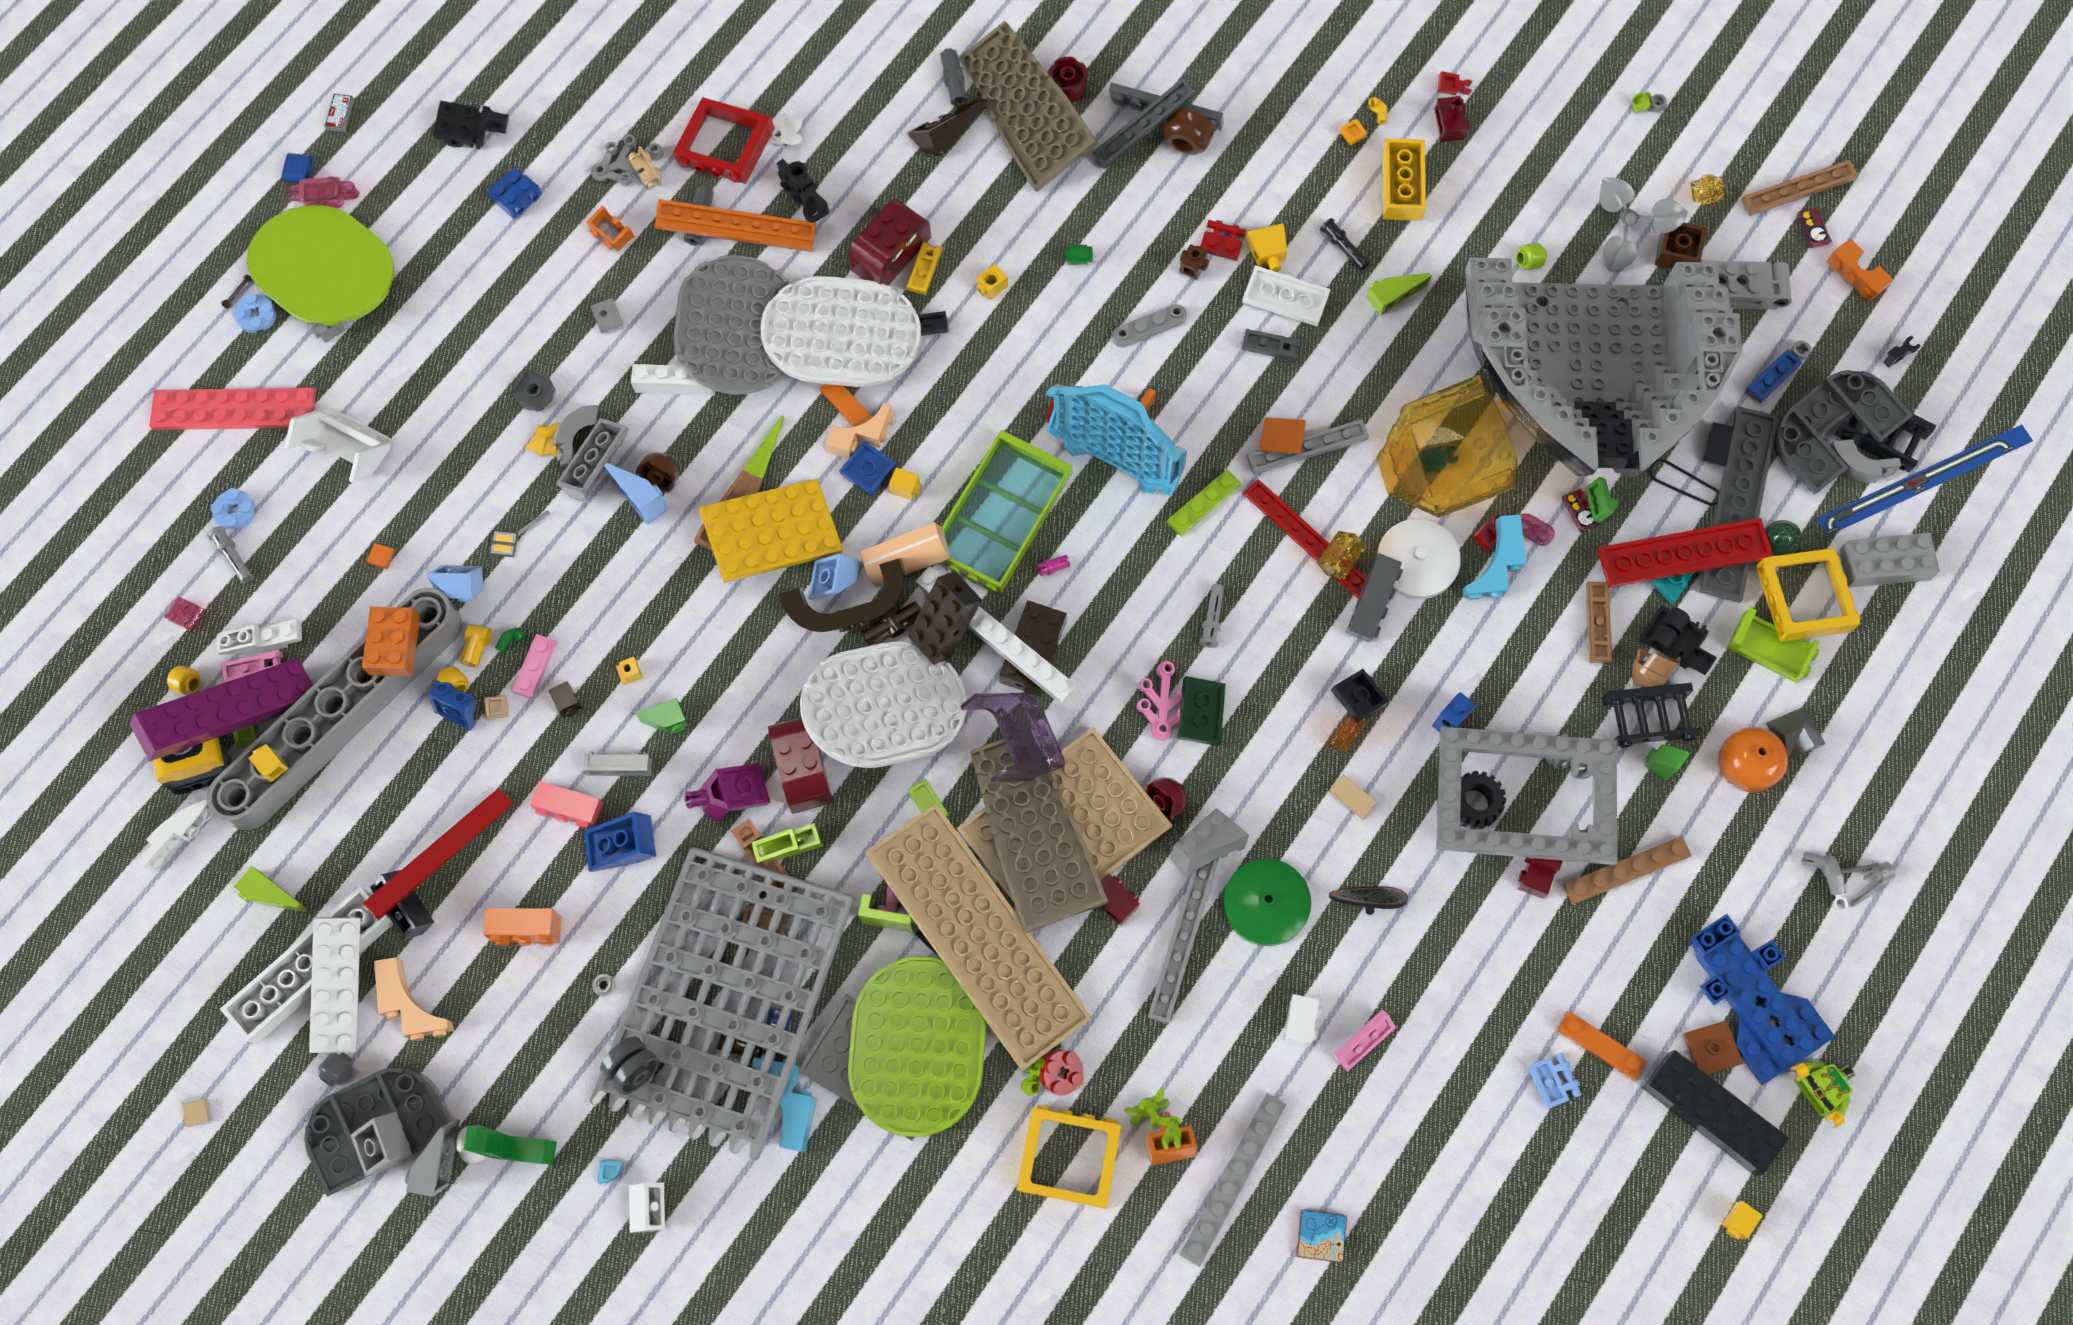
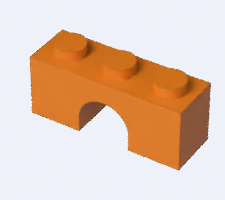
M1850 238L1833 251L1827 262L1848 284H1851L1858 291L1860 296L1870 302L1890 285L1893 278L1880 266L1872 271L1863 270L1858 265V260L1864 251Z

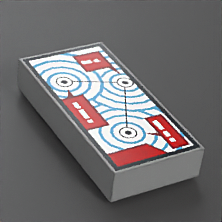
M333 94L324 126L326 130L346 131L354 103L353 96Z

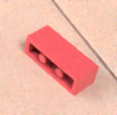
M540 781L530 803L535 813L540 816L547 817L548 814L553 815L558 821L567 823L570 820L576 822V826L585 829L588 826H596L604 805L599 798Z

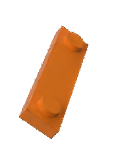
M1570 1011L1566 1013L1556 1030L1633 1081L1637 1080L1647 1062Z

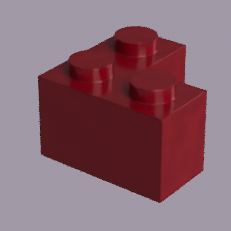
M1525 857L1524 862L1527 865L1525 870H1521L1517 882L1520 883L1518 890L1544 899L1549 894L1554 875L1560 870L1563 861Z

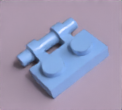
M1563 1053L1554 1056L1558 1063L1553 1066L1550 1058L1528 1066L1546 1109L1568 1101L1569 1098L1566 1094L1568 1090L1571 1091L1573 1098L1582 1095L1578 1087L1580 1084L1577 1079H1574L1569 1068L1571 1067L1569 1060L1566 1061ZM1559 1071L1562 1072L1566 1084L1562 1085L1557 1072Z

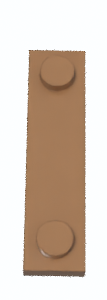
M1588 581L1586 583L1589 663L1610 664L1612 662L1609 588L1607 582Z

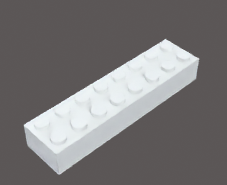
M362 887L355 890L324 917H361L360 953L393 925L387 914L378 920L363 905V902L371 894ZM313 928L220 1008L246 1041L257 1045L311 997Z

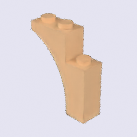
M394 957L374 961L378 1013L385 1016L386 1019L399 1018L401 1014L404 1037L411 1039V1041L424 1040V1036L443 1037L447 1035L446 1032L453 1031V1022L430 1015L414 1000L406 984L402 960Z

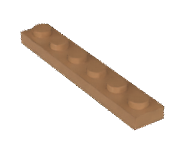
M1847 160L1743 196L1742 202L1749 215L1752 216L1854 181L1859 175L1851 161Z
M1680 836L1621 860L1616 865H1609L1565 883L1563 887L1572 905L1687 859L1692 854L1683 837Z

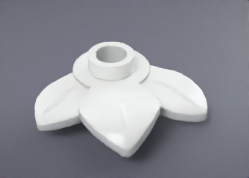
M779 114L774 118L772 122L775 129L769 139L774 146H796L803 141L802 137L797 134L802 127L801 119H787L784 114Z

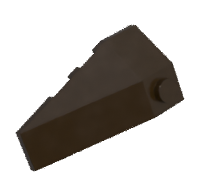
M975 99L956 108L954 110L955 113L943 114L938 117L939 121L926 122L909 131L908 135L926 154L941 155L946 152V148L956 141L988 103L987 99Z

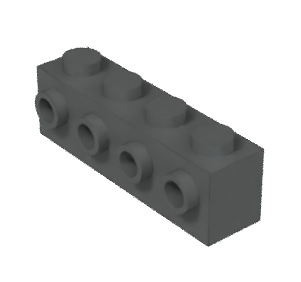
M1380 553L1374 556L1345 633L1366 642H1370L1378 637L1381 627L1378 625L1388 612L1386 604L1388 599L1391 600L1396 590L1393 588L1394 583L1399 581L1403 569H1400L1402 562Z

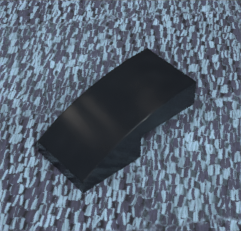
M1716 422L1712 423L1703 459L1704 462L1725 466L1734 427Z

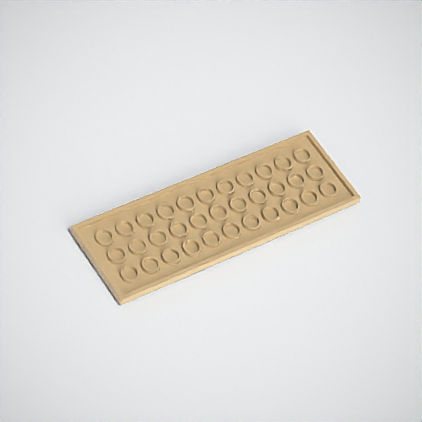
M934 804L865 852L1022 1071L1092 1019L1030 932L1025 934L1021 920L937 804Z

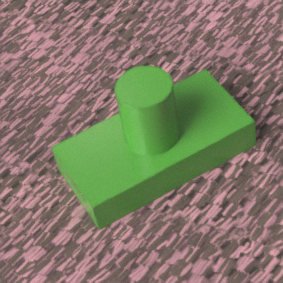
M1599 477L1585 487L1593 521L1598 523L1613 514L1614 510L1618 507V500L1610 497L1606 479Z

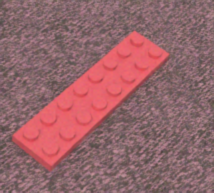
M314 388L154 390L149 427L152 430L289 428L291 418L315 410L316 390Z

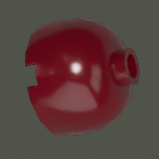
M1161 777L1148 784L1145 788V792L1168 820H1173L1184 811L1187 804L1186 791L1184 786L1176 780Z

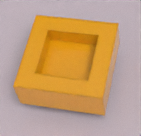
M1357 119L1340 127L1339 132L1350 146L1367 136L1366 130Z

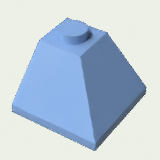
M843 554L815 560L808 599L813 600L838 594L855 583L859 575L860 562Z

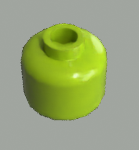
M1540 243L1522 245L1516 253V262L1524 270L1541 268L1547 259V252Z

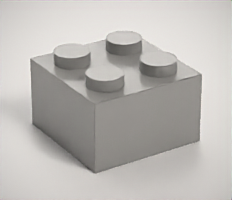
M397 1112L375 1117L350 1134L365 1177L387 1171L412 1154Z

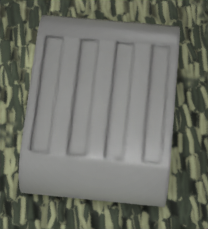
M613 297L590 306L601 333L624 325Z

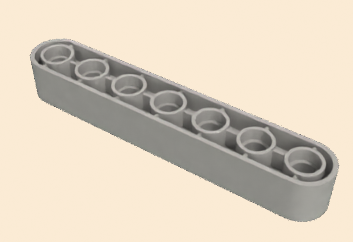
M421 588L410 593L396 606L413 608L420 615L413 676H373L370 681L364 683L365 678L369 675L362 668L365 636L215 778L207 793V803L212 813L241 830H252L265 824L456 640L462 628V618L450 600L437 589ZM437 614L434 620L425 623L431 615ZM343 702L340 710L332 714L334 708ZM311 733L309 739L301 744L303 737ZM265 744L274 749L289 768L272 782L264 778L249 760L253 752ZM246 794L245 800L237 806L238 800Z

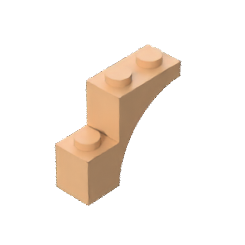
M883 402L877 414L859 426L850 428L832 426L825 444L827 452L849 459L852 453L858 449L859 442L863 443L866 441L871 446L880 448L882 441L885 442L887 439L888 424H892L895 413L892 411V405Z

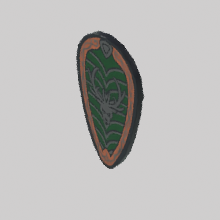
M1386 886L1345 888L1329 893V898L1337 902L1365 907L1368 915L1374 913V908L1396 909L1406 905L1409 900L1407 893L1403 890Z

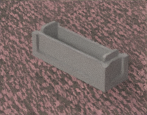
M590 751V754H584L583 771L588 776H651L652 759H649V754L643 752V755L594 754L593 751Z

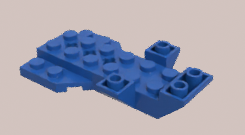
M1725 914L1690 937L1698 962L1711 978L1701 985L1700 988L1713 1006L1725 998L1737 1014L1738 1029L1735 1044L1743 1061L1759 1083L1764 1085L1821 1048L1822 1045L1833 1039L1835 1035L1807 998L1781 993L1765 972L1785 959V956L1774 941L1770 940L1751 952L1738 935L1740 931L1728 914ZM1760 1000L1762 1006L1757 1007L1755 1002ZM1774 1019L1776 1023L1771 1026L1769 1021ZM1784 1038L1789 1039V1044L1785 1045L1783 1043Z

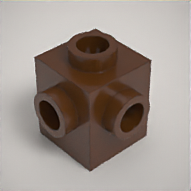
M1190 244L1187 251L1183 250L1180 256L1179 273L1198 280L1202 270L1206 271L1210 260L1207 259L1208 251L1201 246Z

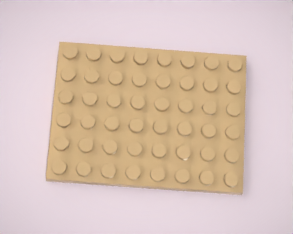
M1094 727L1047 761V765L1059 787L1062 797L1065 799L1068 809L1085 840L1100 881L1107 874L1111 875L1173 827ZM983 808L960 825L957 831L1014 903L1002 871L987 812Z

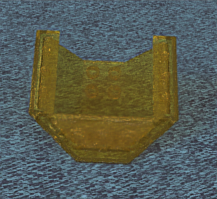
M1481 374L1403 405L1396 424H1393L1386 438L1387 441L1377 456L1388 495L1438 518L1517 488V457L1506 423Z

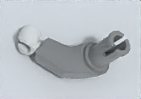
M1805 851L1802 865L1821 869V872H1823L1827 879L1830 894L1836 897L1832 902L1833 908L1835 910L1838 909L1837 900L1843 902L1845 909L1848 906L1847 900L1842 897V894L1846 893L1845 882L1837 859L1830 854L1823 857Z

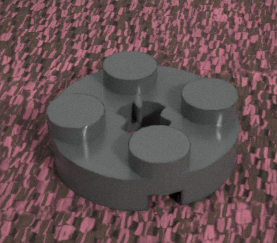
M532 371L533 373L527 375L524 373L516 379L513 385L514 397L522 408L540 412L552 401L555 387L549 376L543 372ZM534 387H538V392L536 394H531L529 390L531 388L534 389Z

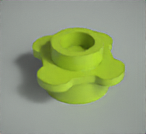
M1640 92L1633 97L1632 105L1634 106L1633 111L1635 113H1639L1640 110L1648 109L1651 106L1650 92L1645 94Z

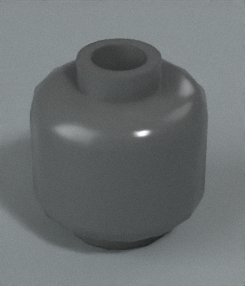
M343 1052L340 1055L337 1053L329 1054L318 1068L320 1073L318 1077L331 1087L342 1085L353 1072V1067L350 1064L352 1059Z

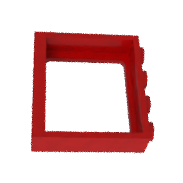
M702 97L675 147L673 155L678 165L684 168H693L700 173L706 172L717 178L723 177L734 183L746 184L775 127L770 116ZM707 116L754 129L736 163H729L689 151Z

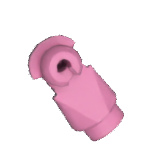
M888 884L885 906H878V910L898 913L896 911L900 901Z

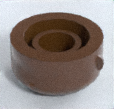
M1189 109L1176 110L1167 118L1163 129L1165 141L1175 150L1188 155H1197L1204 152L1214 134L1212 123L1203 115Z

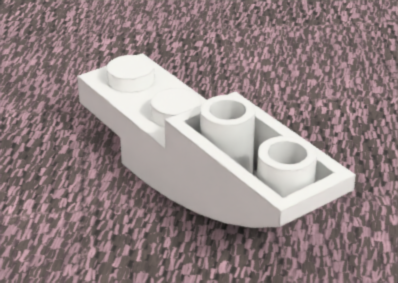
M293 619L263 627L253 625L218 633L217 654H248L287 648L290 643L302 641L301 621Z
M203 800L182 809L155 829L146 839L152 845L138 863L154 871L162 865L166 855L177 847L181 838L186 841L194 838L203 823L213 816L207 801Z

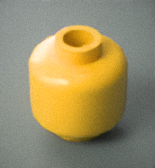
M180 665L169 672L167 684L172 691L187 696L199 689L201 678L196 670Z
M450 666L439 672L436 681L447 682L453 685L457 691L466 692L468 679L458 668Z

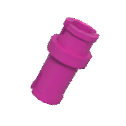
M1064 555L1052 560L1046 559L1043 563H1038L1039 575H1052L1055 571L1069 568L1070 561H1067L1069 559L1068 556Z

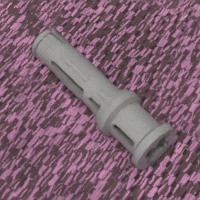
M218 526L210 530L207 537L213 540L217 552L224 555L240 579V582L244 584L251 581L253 575L234 549L235 543L226 535V529L223 526Z
M1219 584L1211 586L1207 619L1202 624L1204 630L1199 644L1208 648L1218 646L1217 634L1221 629L1219 616L1225 587Z

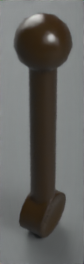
M245 275L243 277L244 280L227 300L222 301L224 308H230V302L244 285L252 280L250 275Z

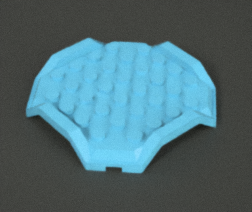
M1056 384L1048 389L1046 395L1054 397V409L1046 430L1055 439L1060 437L1065 442L1064 448L1072 456L1091 454L1137 478L1143 493L1154 494L1155 490H1161L1159 492L1161 495L1172 496L1185 468L1187 450L1180 446L1175 447V443L1149 418L1143 403L1106 384L1089 387Z

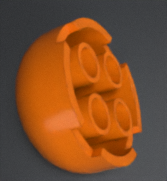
M1745 727L1737 730L1725 740L1718 754V763L1721 773L1729 783L1731 782L1743 789L1742 791L1757 793L1768 790L1781 780L1788 766V754L1784 743L1773 732L1761 727Z

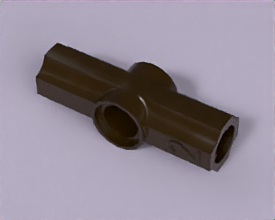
M914 601L898 611L893 610L886 613L880 618L879 622L864 629L861 633L869 646L879 644L889 637H898L905 632L907 627L914 624L921 608Z

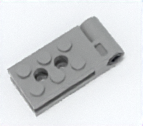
M1701 261L1702 263H1718L1719 287L1728 288L1730 309L1777 310V308L1786 307L1792 303L1787 263Z

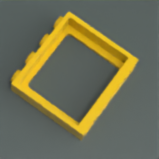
M1835 548L1767 557L1757 564L1756 570L1780 642L1848 633L1854 631L1861 624L1860 615L1855 609L1854 598L1848 589L1847 577L1843 574L1840 565L1841 560L1836 554ZM1824 561L1842 616L1795 623L1791 619L1775 568Z
M1038 1105L1037 1108L1032 1107L1017 1191L1107 1209L1121 1125L1117 1124L1115 1119L1104 1118V1121L1095 1120V1116L1090 1114H1082V1117L1073 1116V1111L1060 1109L1058 1113L1051 1111V1107ZM1043 1120L1100 1130L1108 1134L1099 1189L1096 1195H1088L1031 1182L1040 1126Z

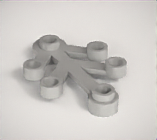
M626 135L623 138L624 146L616 162L611 164L610 161L613 155L618 152V148L615 142H608L605 145L606 153L601 163H597L591 168V175L595 180L604 182L610 179L621 183L623 186H628L632 182L629 173L639 176V173L644 171L641 169L636 172L629 161L628 155L636 145L633 135ZM651 143L647 150H644L649 153L653 161L662 159L664 155L661 145L657 143ZM620 169V170H623V171H626V172H623V173H621V174H617V173H615V172H613V171H616V170Z

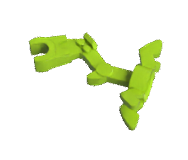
M1163 1087L1157 1091V1095L1142 1099L1133 1109L1130 1107L1124 1109L1125 1113L1134 1115L1130 1119L1131 1125L1140 1124L1144 1116L1151 1118L1150 1125L1152 1129H1155L1157 1125L1167 1126L1162 1137L1164 1148L1168 1149V1145L1172 1141H1174L1176 1148L1180 1147L1181 1130L1178 1125L1182 1123L1180 1118L1173 1115L1169 1118L1162 1117L1157 1114L1158 1108L1166 1109L1170 1103L1168 1099H1163Z

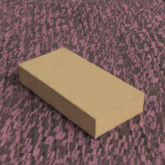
M1344 774L1329 791L1361 819L1377 803Z

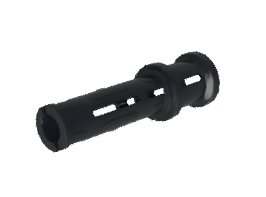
M1334 218L1328 219L1320 227V231L1324 232L1331 239L1332 244L1338 245L1360 271L1366 268L1370 262L1346 237L1345 230H1341L1334 223ZM1347 247H1349L1352 250V252L1357 256V258L1349 251Z

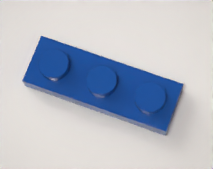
M1787 349L1745 391L1761 404L1803 362Z

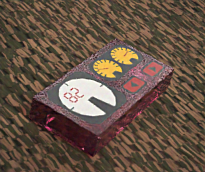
M1818 208L1799 211L1796 216L1810 248L1830 244L1832 240Z
M1581 488L1562 496L1561 499L1580 533L1600 525V523L1593 521L1589 501Z

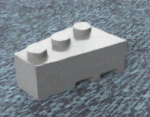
M1216 808L1174 845L1170 860L1184 872L1188 873L1209 864L1210 861L1216 858H1224L1228 856V853L1245 849L1249 834Z

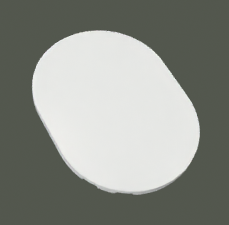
M829 276L803 278L802 281L782 288L768 302L762 315L760 327L763 347L774 365L793 378L820 384L868 387L890 381L910 366L917 355L921 342V326L918 314H916L911 302L903 294H899L886 284L880 285L875 281Z
M901 641L886 642L848 650L826 658L809 674L800 699L801 718L807 733L814 743L835 760L862 768L892 765L925 757L942 750L957 736L963 725L967 709L964 685L951 664L942 661L933 665L916 645Z

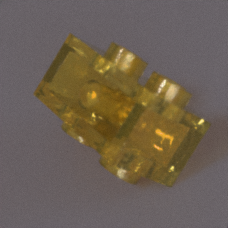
M1338 531L1322 553L1317 564L1327 576L1345 579L1366 549V546L1357 534Z

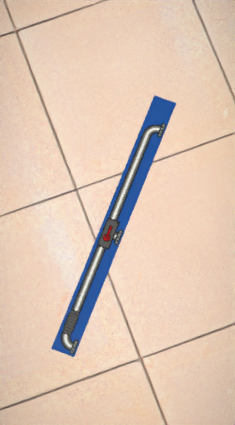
M2019 425L1817 518V521L1825 534L1829 536L2031 443L2033 440L2024 426Z

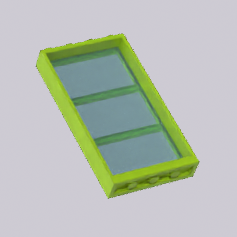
M1000 430L942 526L950 558L936 564L941 565L942 563L951 572L956 571L958 574L965 575L970 582L975 584L978 582L984 585L986 590L1001 594L1070 479L1073 466Z

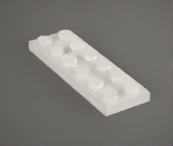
M361 917L313 918L309 1053L357 1051Z

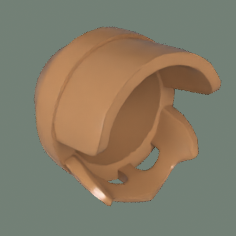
M1639 649L1632 664V681L1642 688L1661 686L1666 684L1670 678L1669 676L1680 662L1676 658L1669 660L1657 653L1650 654L1644 649ZM1644 656L1648 657L1646 661L1642 660Z

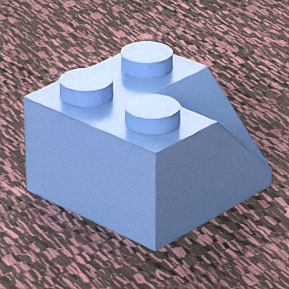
M441 565L428 573L434 589L441 591L446 597L457 598L459 602L471 601L473 597H476L483 591L482 566Z

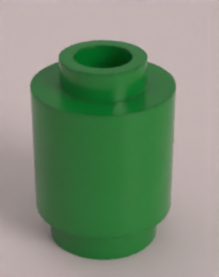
M1087 244L1068 245L1067 249H1064V261H1068V265H1087L1088 262L1093 261L1092 246H1087Z

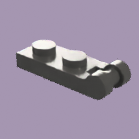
M1246 329L1241 350L1295 362L1298 356L1296 351L1300 347V341L1294 338ZM1283 346H1287L1289 350L1283 349Z

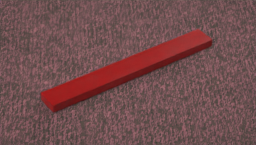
M1257 479L1243 495L1358 599L1366 576L1265 484Z
M497 788L365 900L363 905L380 920L513 806V802Z

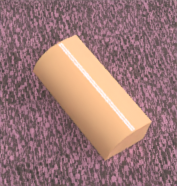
M935 522L860 551L865 570L876 587L884 584L879 566L881 563L902 558L905 575L950 558L943 528Z

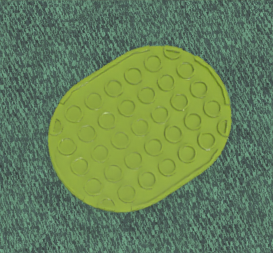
M301 206L274 216L257 231L250 242L247 252L249 273L262 292L293 317L306 323H319L323 326L339 325L340 322L348 320L354 321L370 313L386 298L395 276L393 259L384 242L351 215L330 206Z
M928 956L906 957L881 968L861 990L853 1012L848 1078L854 1099L862 1112L873 1123L890 1133L900 1136H929L951 1127L971 1108L982 1082L986 1020L942 959Z

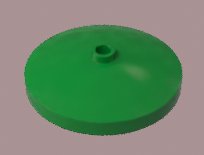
M1257 859L1244 864L1231 876L1224 892L1223 906L1230 926L1240 937L1256 945L1276 946L1290 941L1303 929L1311 911V895L1306 881L1295 868L1280 860ZM1265 897L1272 899V902L1267 903Z

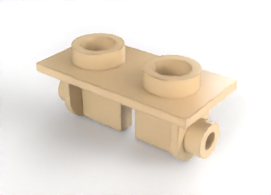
M639 146L637 154L632 152L628 155L630 163L636 172L641 169L644 170L639 173V177L646 187L651 189L656 186L655 183L661 186L662 174L657 167L654 168L649 153L643 151L641 146Z

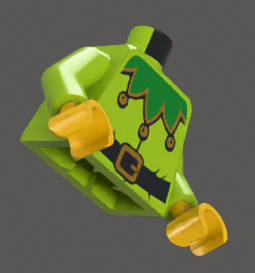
M1806 1061L1791 1067V1070L1795 1069L1798 1072V1077L1794 1081L1819 1116L1829 1115L1825 1120L1829 1121L1831 1119L1834 1122V1129L1842 1125L1845 1121L1844 1115L1850 1102L1849 1095L1853 1091L1847 1081L1855 1077L1854 1071L1848 1065L1838 1070L1834 1064L1827 1065L1823 1061Z

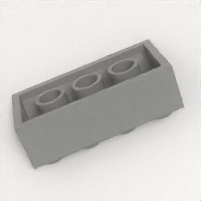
M600 418L556 485L571 498L584 501L605 470L604 464L610 463L617 450L621 447L628 435L629 428L625 425Z

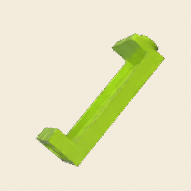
M1748 607L1742 614L1726 648L1795 683L1801 678H1806L1811 670L1809 666L1811 660L1814 661L1819 653V649H1817L1819 641L1815 640L1813 643H1810L1804 639L1780 642L1775 625L1755 616L1757 610Z

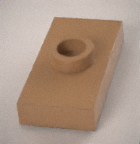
M746 905L742 919L743 923L748 924L754 906ZM763 908L756 927L767 930L774 910ZM782 915L776 933L784 935L789 915Z

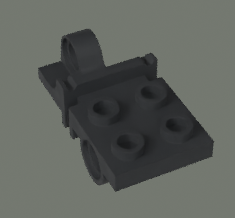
M440 100L433 137L443 139L444 143L451 147L460 148L465 143L470 144V148L477 144V149H480V147H483L486 130L506 134L509 115L494 112L489 106L483 105L482 112L480 113L478 107Z
M783 158L778 161L777 174L781 179L780 185L786 192L789 191L792 194L794 200L799 205H803L805 220L814 223L828 215V203L816 192L818 186L816 183H813L811 178L809 179L806 165L800 161L788 164Z
M1661 605L1639 636V641L1664 655L1676 659L1681 657L1679 666L1682 668H1692L1703 675L1707 674L1717 659L1716 656L1699 648L1708 635L1709 630L1706 629L1707 626L1703 625L1700 629V622L1694 623L1690 621L1689 615L1677 607H1673L1670 610Z

